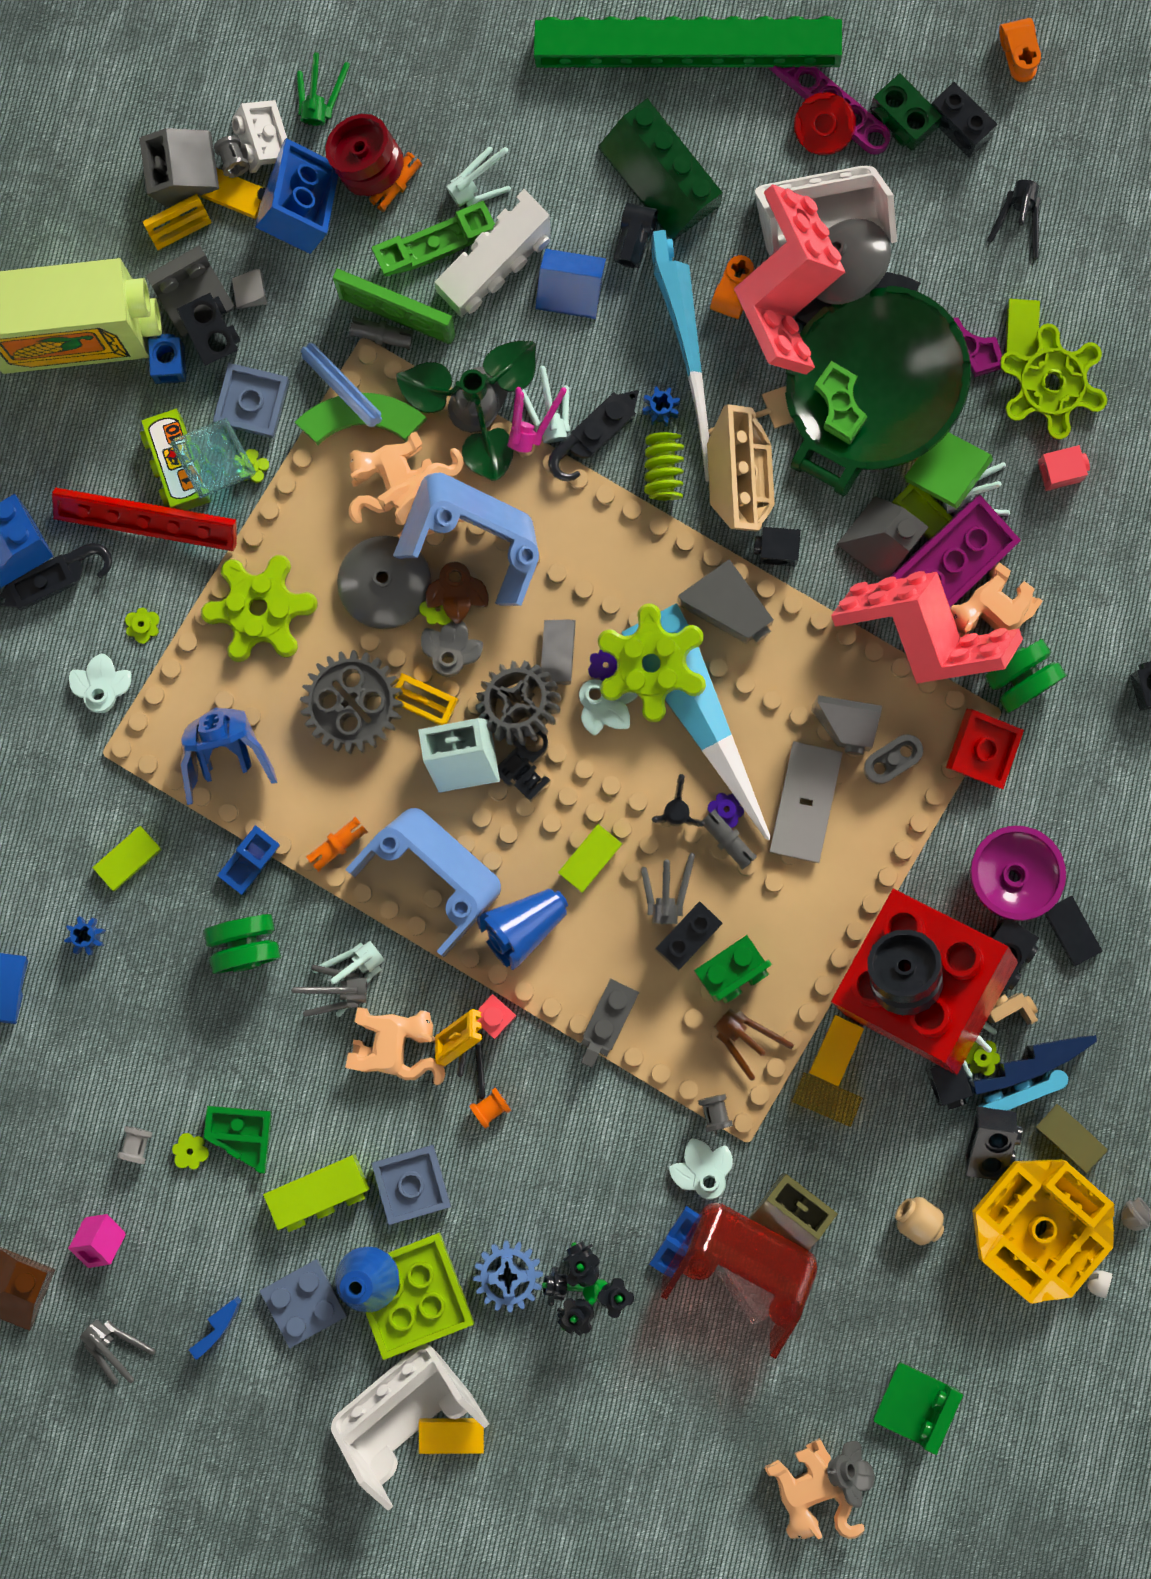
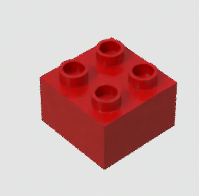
M893 888L834 994L831 1003L845 1016L957 1075L1018 961L1009 946ZM895 930H913L923 933L935 943L941 954L943 989L940 997L928 1010L916 1015H898L887 1011L877 1003L871 991L867 958L872 946L882 936Z

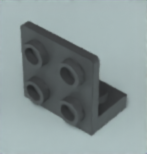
M200 245L145 275L182 338L189 334L176 310L177 308L208 293H211L213 298L219 296L227 313L235 308ZM199 305L194 310V317L200 323H207L212 318V311L206 305Z

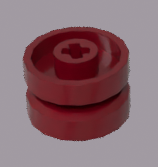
M357 114L346 118L332 130L325 145L326 158L346 188L359 196H372L382 193L395 183L404 166L403 152L383 121L372 114Z

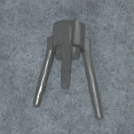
M694 853L689 854L676 905L675 898H669L670 861L666 859L663 863L662 898H656V904L647 868H641L648 904L647 915H653V924H678V916H683V903L693 868Z
M319 965L311 966L313 971L331 976H336L341 972V970ZM351 972L343 978L347 979V981L340 982V987H293L291 991L292 993L340 994V1000H346L305 1010L303 1015L307 1017L345 1008H358L359 1003H366L367 978H359V973Z
M98 1319L95 1320L79 1337L86 1344L84 1347L93 1355L112 1384L117 1385L118 1379L101 1353L129 1383H133V1376L108 1349L114 1341L110 1335L114 1334L151 1355L156 1353L155 1349L118 1329L109 1320L104 1325Z

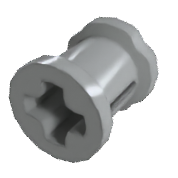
M125 1126L126 1136L122 1151L118 1152L117 1158L145 1164L146 1159L143 1155L147 1140L152 1137L153 1132Z

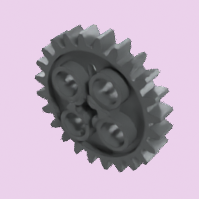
M352 650L350 659H347L342 651L339 652V661L335 662L330 656H327L329 666L326 668L317 663L316 666L320 672L318 676L312 673L308 674L313 684L302 686V688L309 692V696L300 698L301 702L309 706L301 710V714L311 716L305 725L308 728L316 727L312 735L315 738L324 735L322 744L326 747L334 741L333 749L337 752L340 751L344 744L346 752L352 754L354 745H357L362 753L365 752V743L367 742L376 748L375 738L378 736L385 741L388 740L384 731L386 728L392 731L396 730L390 722L392 719H401V716L395 712V708L404 706L402 701L395 699L403 691L400 688L392 687L399 681L396 676L387 678L391 668L387 665L380 669L382 661L378 657L370 663V655L367 652L363 654L360 660L355 650ZM352 673H359L360 682L358 685L347 687V677ZM337 681L355 699L356 703L371 718L370 723H366L359 713L349 705L348 701L335 689L333 682ZM329 694H335L337 696L336 704L332 708H324V698ZM376 695L380 696L381 705L375 710H368L367 701L369 698ZM349 717H357V727L353 731H345L343 726L345 720Z

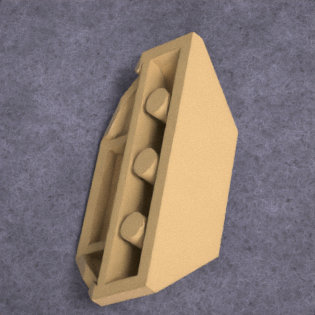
M727 404L723 407L707 442L710 505L730 529L759 531L762 523L775 505L771 443L762 425L755 418L756 413L752 407Z

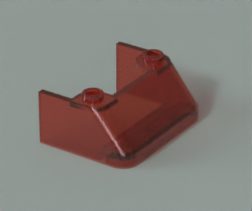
M721 1203L708 1204L702 1209L665 1271L662 1279L661 1298L667 1300L682 1274L694 1280H705L713 1274L718 1265L774 1295L769 1305V1315L775 1323L774 1328L770 1332V1356L776 1359L802 1316L817 1275L816 1257L807 1249Z

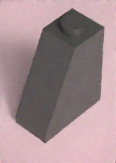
M730 559L679 594L677 602L681 607L744 643H748L752 639L758 642L771 632L769 627L772 626L774 619Z

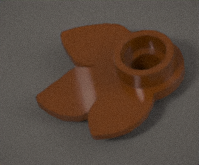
M450 562L444 565L440 571L439 579L432 582L426 591L427 607L443 606L446 615L455 624L462 622L471 605L483 608L488 606L489 597L486 586L481 580L471 577L468 568L460 562ZM452 572L460 574L461 579L458 582H453L449 579V575Z

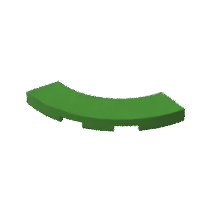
M362 393L381 412L382 421L374 427L392 432L405 442L408 440V436L417 431L427 420L426 416L417 409L396 398L374 393ZM339 396L312 407L295 421L296 426L317 445L338 431L351 428L354 425H366Z

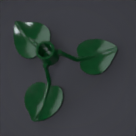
M514 341L494 348L487 354L483 362V369L486 374H482L475 369L467 370L451 390L449 389L453 381L450 372L445 366L436 362H425L397 373L396 379L404 398L411 406L424 413H436L443 410L447 402L446 396H453L461 390L466 400L475 403L482 432L471 434L465 440L462 446V456L465 464L474 473L491 481L500 479L508 471L514 450L507 446L510 436L502 428H495L487 432L481 400L487 393L486 383L495 384L498 382L500 388L507 392H515L517 387L523 390L530 385L536 371L535 342Z

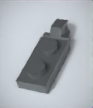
M610 978L583 1035L584 1038L581 1044L588 1047L581 1061L582 1064L593 1068L599 1053L607 1057L639 994L638 991Z

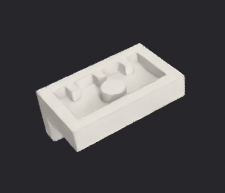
M275 100L242 103L232 119V128L240 139L242 155L249 162V172L256 173L261 165L276 163L282 143L287 136Z

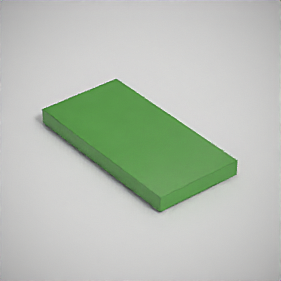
M336 269L333 281L339 299L444 343L452 344L455 337V329L451 315L341 269Z

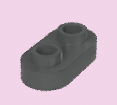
M913 735L899 736L866 759L864 763L866 778L875 784L889 782L921 759L923 755L922 743ZM901 747H909L911 755L909 757L902 756L900 753ZM876 763H881L885 767L883 774H877L874 771Z

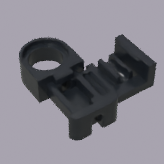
M541 731L536 733V735L543 739V746L539 751H529L516 739L513 743L515 749L498 765L499 777L502 781L511 787L513 786L511 782L513 779L516 782L514 786L530 802L551 782L545 775L541 778L535 772L537 767L534 764L548 749V738Z

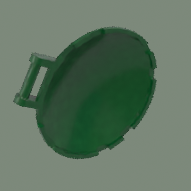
M887 286V288H874L865 296L849 303L832 304L829 307H823L812 317L800 333L803 342L811 351L810 357L815 368L807 375L786 369L785 373L787 375L785 392L787 407L796 428L804 438L803 443L792 459L791 468L797 472L804 471L835 488L834 491L844 497L851 489L861 470L888 469L911 462L931 450L947 435L958 420L968 396L971 379V361L969 350L960 328L952 316L940 304L915 290ZM831 361L858 376L853 387V396L858 408L867 415V421L850 445L824 430V424L828 416V407L821 394L814 390L815 383ZM816 452L845 468L841 477L810 461L813 453Z

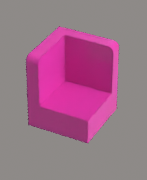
M108 1214L86 1217L82 1221L68 1249L87 1268L111 1265L126 1234Z

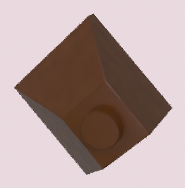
M0 1247V1319L30 1331L56 1269Z

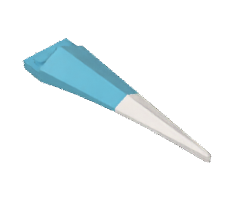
M666 230L653 231L650 245L654 276L673 323L686 367L697 417L705 480L708 482L707 442L709 440L690 267L688 264L676 260L672 261L674 257L672 238L667 239Z
M677 603L660 611L661 626L666 632L678 633L684 627L689 626ZM638 624L621 632V635L630 636L637 631ZM699 647L694 648L688 653L686 663L691 671L704 677L706 681L704 692L699 696H689L681 690H673L667 694L665 701L734 794L763 837L770 840V834ZM647 654L643 658L642 665L646 671L656 672L660 667V659L655 654Z

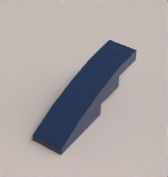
M1096 1035L1028 1045V1059L998 1063L1000 1076L969 1081L972 1094L977 1095L1011 1087L1041 1076L1070 1061L1096 1043Z

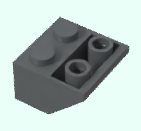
M165 128L139 137L147 195L163 206L168 207L195 194L201 196L219 189L212 134L210 131Z

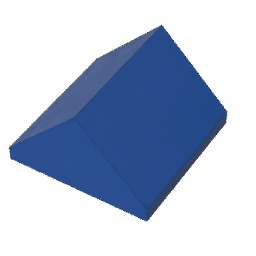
M545 249L539 271L535 309L596 319L606 258Z

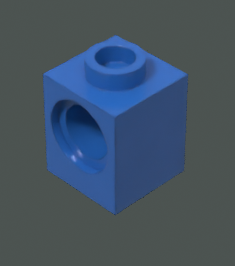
M161 334V336H157V339H148L150 376L155 384L186 382L185 346L180 337H176L173 334ZM165 353H174L172 361L168 363L160 362L161 357Z

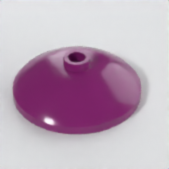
M1007 826L992 832L978 845L971 860L970 878L976 896L989 911L1005 919L1025 921L1045 914L1058 902L1066 883V867L1060 850L1045 834L1026 826ZM1012 871L1017 874V882L1009 879V872Z

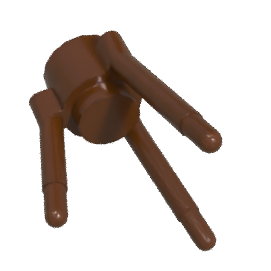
M730 1008L714 1026L720 1032L716 1037L725 1044L743 1072L752 1081L755 1079L754 1074L730 1038L736 1042L740 1037L760 1056H764L766 1052L745 1033L747 1027L744 1024L789 1049H792L794 1044L751 1020L741 1011L736 1014Z

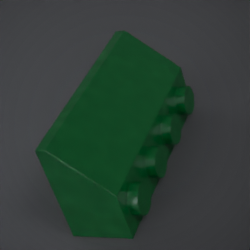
M648 98L626 113L598 145L599 150L645 207L658 210L657 223L663 230H666V234L673 241L721 206L723 192Z

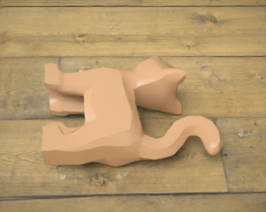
M417 431L411 433L408 436V441L403 444L385 445L373 453L361 452L360 450L352 451L350 453L349 467L352 473L350 476L353 478L351 482L353 487L367 481L375 473H379L387 491L391 487L404 483L412 476L421 474L427 466L432 464L430 459L422 461L421 467L416 470H411L407 463L409 458L422 450L421 446L423 444ZM370 495L358 496L352 500L349 506V516L355 523L362 522L361 509L364 507L377 513L385 512L378 500Z
M458 449L450 450L452 464L450 466L437 462L427 466L421 474L412 476L404 483L391 487L380 495L377 500L383 511L386 512L392 508V505L395 506L397 509L395 512L396 524L404 525L421 481L425 476L431 473H444L450 477H455L462 470L464 464L463 456ZM429 529L427 535H430V534H433V533H436V532H434V531H432V530Z
M999 562L989 572L991 579L976 589L968 602L961 605H953L950 607L961 638L974 630L980 617L994 630L999 628H1006L1007 630L1020 629L1021 625L1035 614L1043 601L1040 598L1033 597L1034 588L1025 581L1017 587V596L1013 600L1001 592L1011 570Z
M363 1007L357 1008L354 1022L365 1027V1029L374 1031L375 1038L372 1047L365 1046L363 1041L353 1039V1051L348 1053L345 1068L365 1073L378 1071L404 1080H416L426 1071L430 1070L433 1072L434 1084L436 1086L441 1085L445 1078L444 1066L436 1064L434 1058L421 1059L411 1068L404 1065L406 1038H410L418 1043H435L433 1023L429 1012L421 1010L416 1015L406 1018L395 1014L373 1016L370 1015L368 1009Z
M820 1438L807 1444L806 1449L795 1453L797 1460L805 1463L807 1467V1472L794 1478L788 1468L779 1460L765 1466L767 1474L775 1476L778 1481L781 1501L789 1513V1524L786 1532L791 1539H807L813 1536L817 1539L822 1538L818 1520L810 1512L809 1507L829 1499H835L839 1503L834 1516L835 1529L838 1533L847 1539H855L863 1534V1524L850 1526L847 1523L852 1506L847 1503L843 1490L838 1486H833L828 1478L827 1467L831 1457Z

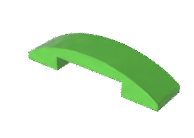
M483 200L456 211L455 217L403 239H401L400 235L372 246L371 250L384 276L399 274L433 263L470 246L482 232L490 233L495 223Z

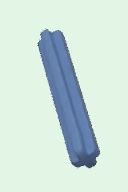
M309 343L306 347H302V358L367 426L374 427L382 421L381 412L315 344Z

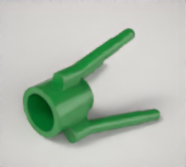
M318 52L313 54L310 94L306 96V100L303 72H297L298 116H301V122L312 126H322L325 124V119H331L332 109L350 67L349 62L344 63L326 105L324 103L325 99L316 95L319 69Z

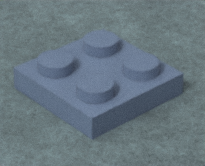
M228 363L213 423L274 439L290 382L289 377Z
M434 1144L371 1163L389 1225L451 1207Z
M318 1258L260 1290L289 1348L348 1316Z

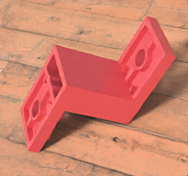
M772 184L764 191V194L787 242L739 283L734 290L768 364L807 375L815 366L810 357L811 351L803 342L798 332L799 325L792 317L842 276L845 270L840 262L841 255L839 251L832 245L828 237L830 232L827 226L821 222L816 212L818 207L813 199L809 196L794 193L788 188L784 189Z
M918 571L906 578L896 579V577H887L879 583L869 585L867 582L857 583L850 588L848 594L839 602L838 607L831 615L835 627L893 617L916 684L1006 669L1023 640L1020 629L1007 630L1006 628H999L990 634L984 635L971 633L960 638L937 572L925 574L924 571Z

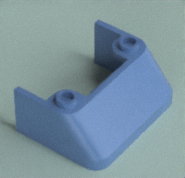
M431 473L425 476L419 486L393 557L398 559L418 558L429 529L437 533H448L456 527L460 518L511 543L508 550L510 565L495 604L500 606H521L539 560L537 540L531 517L525 512L444 473Z
M410 808L382 829L345 870L356 877L376 854L384 860L393 861L400 858L408 848L456 890L448 899L445 910L448 918L458 928L437 950L441 956L445 957L475 924L477 917L484 913L498 898L501 892V883L493 872L423 810Z

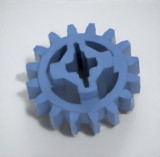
M505 1240L502 1249H499L494 1243L491 1245L493 1252L491 1255L485 1251L481 1253L485 1262H476L475 1268L480 1270L481 1274L475 1275L473 1281L481 1282L482 1284L476 1292L477 1294L484 1292L487 1294L484 1300L485 1304L490 1303L492 1300L495 1301V1310L499 1311L502 1304L507 1305L508 1312H512L513 1304L516 1303L521 1309H524V1299L527 1298L534 1301L536 1297L531 1291L533 1289L541 1290L542 1287L540 1283L535 1281L536 1278L543 1276V1271L535 1270V1267L540 1263V1259L531 1260L529 1258L533 1251L531 1248L522 1252L521 1242H518L515 1248H510L509 1241ZM513 1255L521 1258L528 1268H520L514 1262ZM501 1256L500 1266L496 1270L487 1271L490 1263ZM506 1261L509 1263L511 1273L517 1274V1277L512 1280L510 1291L508 1290L506 1280L499 1276L504 1274L507 1266ZM530 1281L525 1291L515 1296L517 1286L522 1282ZM489 1284H496L503 1291V1297L493 1292Z

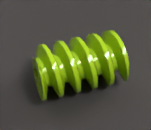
M658 432L650 434L645 438V443L650 447L645 449V456L649 458L645 461V468L649 471L644 476V480L648 482L644 486V492L649 495L650 499L669 501L683 498L682 493L674 491V488L683 486L682 481L675 479V476L684 473L683 469L675 467V464L684 462V457L675 455L676 451L684 450V445L676 443V439L682 437L680 434Z

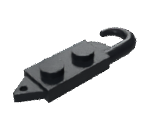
M635 390L622 394L613 392L584 419L550 454L548 466L552 475L560 481L566 482L580 476L579 471L572 474L562 472L559 468L560 460L569 452L582 459L592 458L635 418L636 413L634 409L639 391Z
M90 543L67 554H61L7 584L0 594V607L18 608L22 611L77 585L82 577L80 561L94 554L100 555L103 558L104 566L97 573V576L102 578L111 569V553L101 544Z

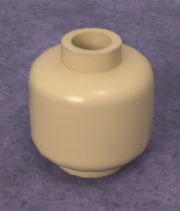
M923 1197L906 1199L896 1211L897 1229L918 1245H926L931 1241L935 1242L944 1232V1215L942 1211Z

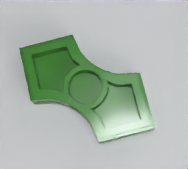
M831 361L815 383L814 390L821 394L828 407V416L824 424V430L850 445L867 421V415L858 408L853 396V387L858 376Z

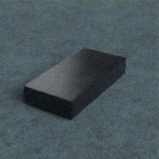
M1069 896L1056 903L1044 914L1073 967L1103 952L1073 896Z

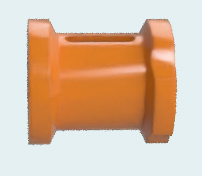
M496 1087L491 1090V1095L478 1104L472 1103L469 1106L485 1129L489 1127V1122L500 1114L512 1111Z

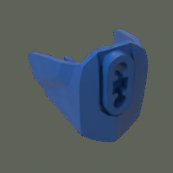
M213 708L190 723L184 730L181 738L183 755L180 766L187 805L193 804V789L198 782L197 758L204 779L210 782L212 781L210 771L213 769L210 756L212 750L222 746L227 747L238 756L243 773L248 772L252 766L247 748L249 746L253 749L271 784L278 783L274 768L262 745L257 741L245 711Z

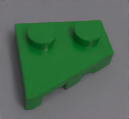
M207 1106L204 1139L224 1149L236 1159H240L258 1173L265 1174L272 1111Z

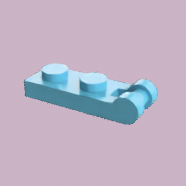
M1050 1070L1044 1074L1043 1080L1033 1083L1032 1079L1013 1085L1015 1091L1003 1095L1002 1090L991 1093L984 1097L985 1103L978 1106L1007 1111L1063 1089L1068 1084V1076L1062 1070Z

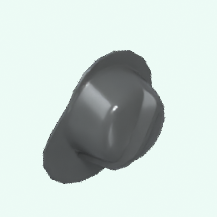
M483 367L473 368L482 374H486ZM498 382L495 384L486 383L487 393L481 400L486 428L495 420L508 393L500 388ZM459 390L450 398L448 404L449 418L462 431L470 433L481 432L475 403L466 400L462 395V391Z

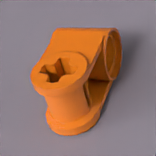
M1032 18L1000 24V43L1005 52L1012 78L1019 82L1032 80L1036 75L1037 66L1041 60V52Z
M738 255L729 260L721 282L715 290L710 310L737 320L740 319L743 308L734 288L754 271V265L750 258ZM740 268L745 269V274H742L740 278L735 277V272H738Z

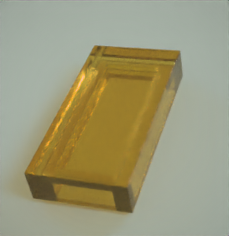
M803 1072L791 1102L851 1127L863 1097Z

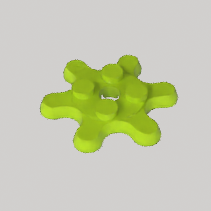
M1047 323L1042 325L1037 331L1038 349L1034 355L1023 356L1018 352L1008 351L1000 359L1001 369L1006 374L1015 376L1021 386L1019 394L1009 400L1005 410L1007 416L1014 421L1024 419L1031 412H1040L1047 419L1049 435L1054 439L1061 440L1066 438L1071 431L1069 415L1074 408L1084 407L1092 412H1099L1107 405L1106 394L1101 389L1092 387L1087 380L1089 368L1101 360L1102 351L1093 342L1082 345L1077 351L1065 350L1060 344L1059 329L1055 325ZM1048 374L1056 375L1059 378L1060 386L1055 391L1045 387V379Z
M283 555L273 556L268 561L265 571L258 575L247 573L242 563L238 560L230 559L225 561L221 567V575L229 584L228 596L222 601L207 602L201 608V617L206 623L212 625L225 623L232 628L233 639L228 645L227 651L229 657L235 662L247 660L253 647L260 642L270 643L281 657L289 658L297 652L298 643L289 631L291 620L296 616L311 615L317 609L318 602L313 594L309 592L294 594L286 588L285 579L290 572L291 563ZM254 600H264L267 603V610L264 614L256 616L251 613L250 607Z
M648 603L641 606L638 610V628L634 634L623 636L610 629L601 632L597 640L599 648L603 652L614 656L617 661L616 672L601 683L600 692L605 699L611 701L619 699L628 692L636 693L642 699V712L646 720L658 722L666 714L665 698L671 691L681 690L689 696H699L704 692L706 687L704 677L691 671L686 663L688 653L702 644L703 632L695 625L686 626L678 633L666 632L661 626L660 609L656 605ZM647 654H655L660 659V667L656 672H648L644 669L642 662Z

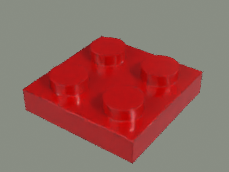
M967 708L946 768L995 788L1004 789L1024 730Z

